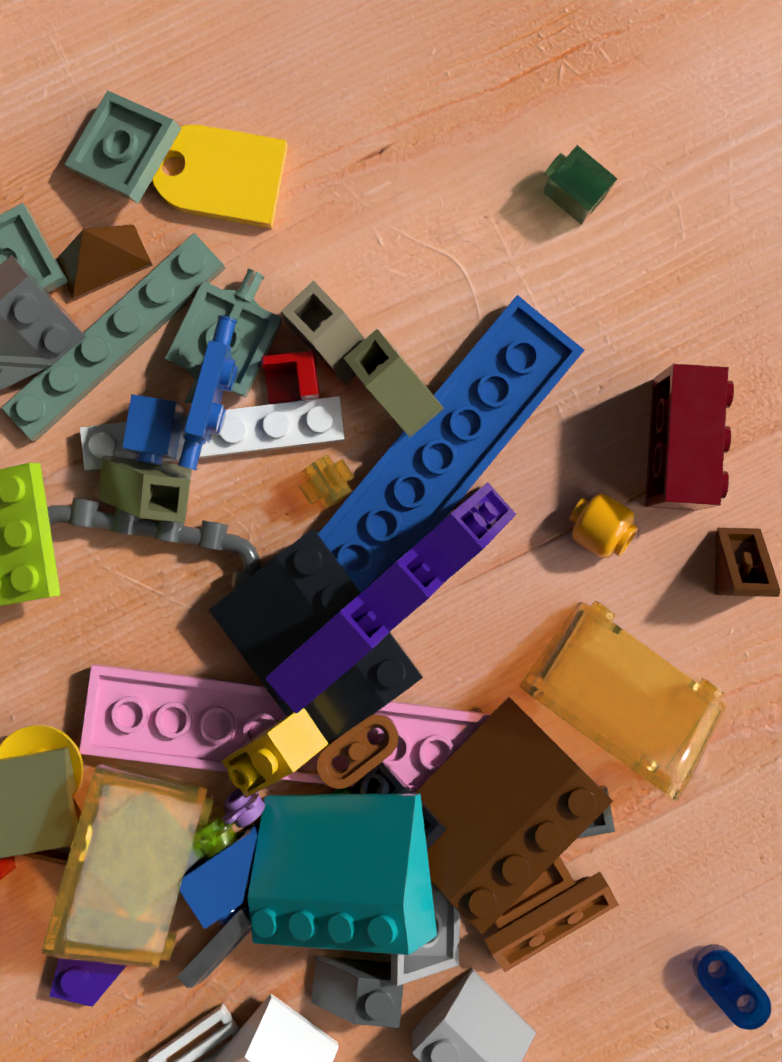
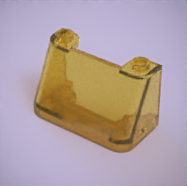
M594 600L591 606L578 602L522 680L519 687L677 802L687 788L727 708V705L721 701L725 693L704 678L699 683L695 682L612 621L617 615L598 601Z
M108 761L96 767L51 915L42 954L63 959L156 969L159 967L160 960L170 961L177 933L169 932L171 919L197 825L207 826L214 800L205 797L208 786Z

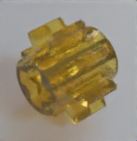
M325 455L301 472L306 482L300 485L299 488L311 505L320 501L324 509H328L353 492L347 482L352 480L354 475L343 458L334 463L329 455Z

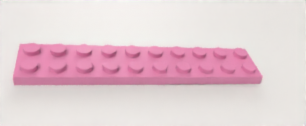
M94 664L91 665L80 754L228 772L222 763L224 758L286 717V715L264 685ZM391 701L376 712L391 718L398 730L397 747L383 762L414 792L491 713ZM372 728L367 733L368 739L373 743L381 742L385 736L380 728ZM321 751L294 773L282 779L325 784L317 771V761ZM338 755L332 759V765L337 770H345L349 766V761L345 756Z

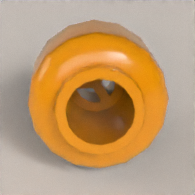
M603 493L594 496L590 501L582 498L569 518L570 521L575 523L572 531L573 540L600 558H609L613 554L620 557L632 542L639 528L634 525L635 514L631 509Z

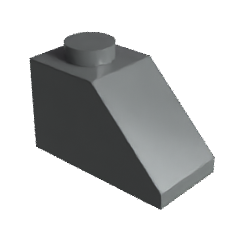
M316 955L311 1003L353 1024L400 1028L404 984L399 986L391 984V962Z

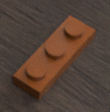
M601 872L591 877L587 876L577 880L576 884L568 891L542 903L519 920L512 921L500 929L497 928L492 936L485 939L491 955L504 972L619 905Z

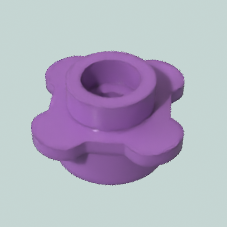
M237 788L224 802L225 805L222 810L226 815L222 820L226 825L234 823L238 828L245 827L261 815L265 808V803L261 800L258 792L246 798L242 791Z

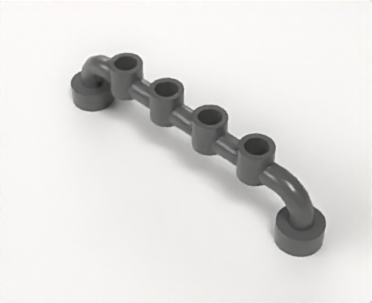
M73 498L71 506L50 505L47 507L50 524L63 522L77 526L234 552L241 557L243 570H233L231 588L233 589L237 588L260 569V557L256 548L247 539L234 534H228V524L202 520L201 529L184 526V523L142 519L118 508H115V514L98 511L100 502Z

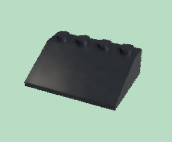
M312 529L211 607L209 612L287 716L294 711L288 704L282 702L277 697L274 688L265 678L362 592L318 532ZM390 631L368 654L304 707V709L325 740L330 744L389 704L421 680L423 676Z

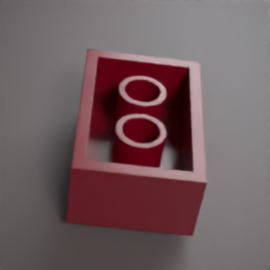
M673 363L652 379L646 508L698 511L721 506V498L726 497L729 488L728 472L723 471L724 453L729 451L731 445L730 426H725L726 408L731 407L734 397L733 381H728L729 367Z

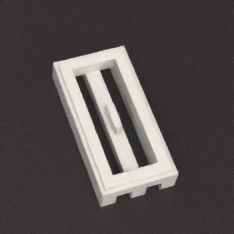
M223 1003L153 1052L148 1062H168L166 1058L222 1020L225 1026L174 1061L193 1062L228 1036L232 1035L234 1037L241 1028ZM228 1043L201 1062H213Z

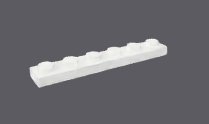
M340 397L226 410L220 435L212 434L210 443L206 442L205 445L203 444L199 459L345 441ZM189 414L183 415L176 460L163 458L162 463L180 460L185 441L183 436L186 434L184 430ZM127 422L80 427L85 471H101L103 455L135 459V453L123 449Z

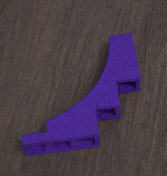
M487 482L265 678L274 688L277 697L282 702L288 704L295 714L299 713L368 654L391 630L428 600L443 583L480 553L517 514Z

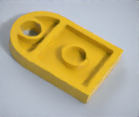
M192 124L181 126L179 134L152 179L163 200L169 206L182 213L273 229L288 148L287 141L204 125ZM171 157H180L185 160L184 170L175 176L166 175L163 172L164 163Z

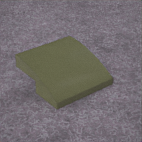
M68 747L0 759V858L73 846L81 840L72 795L77 790Z

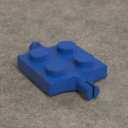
M218 315L213 339L208 342L184 430L186 434H184L183 439L185 441L179 463L177 464L178 466L197 470L196 467L203 444L205 445L206 442L210 443L212 434L220 435L226 409H223L221 400L224 390L232 392L238 372V366H235L236 360H233L230 347L235 324L237 323V320Z

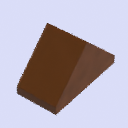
M717 528L715 539V595L779 597L781 590L761 529Z

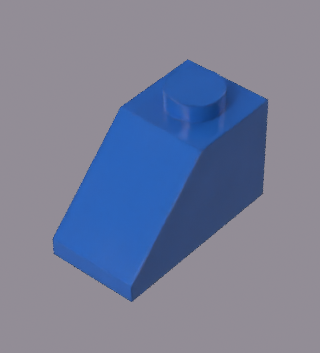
M256 823L198 861L175 882V885L204 929L218 921L220 926L225 925L242 909L240 905L243 903L249 889L259 828Z

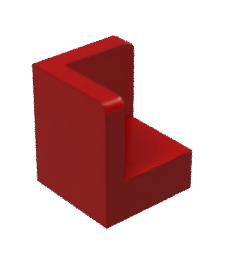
M313 350L261 357V366L266 376L269 404L320 399L317 363Z

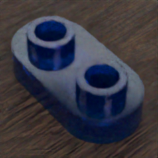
M718 944L707 945L697 952L693 960L694 975L728 1018L737 1027L745 1030H754L764 1025L771 1014L770 998L734 954L726 947ZM721 961L718 971H708L711 962ZM741 996H750L749 1002L745 1006L737 1005L738 999Z

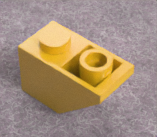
M303 708L299 713L295 714V712H292L224 758L222 763L228 770L233 784L247 798L294 773L327 746L328 742Z

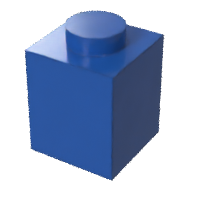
M131 394L123 449L135 453V461L141 463L162 465L163 458L176 460L184 407L177 401Z

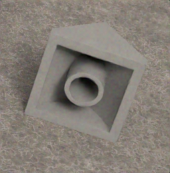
M432 881L431 888L437 936L410 955L391 954V984L395 986L459 966L460 912L448 901Z

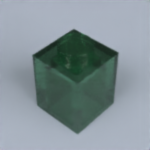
M576 145L567 157L560 153L545 171V175L549 178L543 193L582 225L610 193L617 178L581 147Z

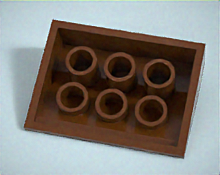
M509 696L414 791L415 794L421 795L423 803L447 828L427 850L430 879L448 901L482 935L613 802Z

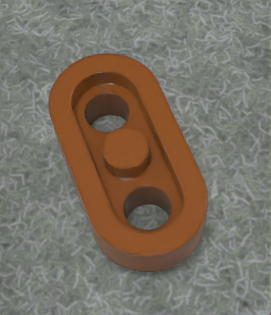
M374 713L325 746L317 761V771L321 780L332 788H347L388 758L398 744V730L393 720L384 714ZM372 728H380L384 732V739L379 743H373L367 737L368 731ZM335 756H345L349 761V766L345 770L335 769L332 765V759Z

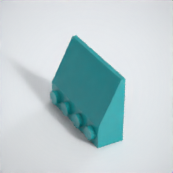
M295 794L265 796V808L261 816L248 892L253 943L410 955L437 936L420 794Z

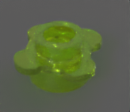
M221 817L205 825L197 831L200 839L192 846L194 851L202 848L208 858L226 848L238 838L232 829L234 823L226 825Z

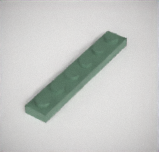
M193 233L84 332L86 336L55 364L42 370L9 400L2 409L30 440L36 442L195 297L202 281L211 283L226 269L224 264Z

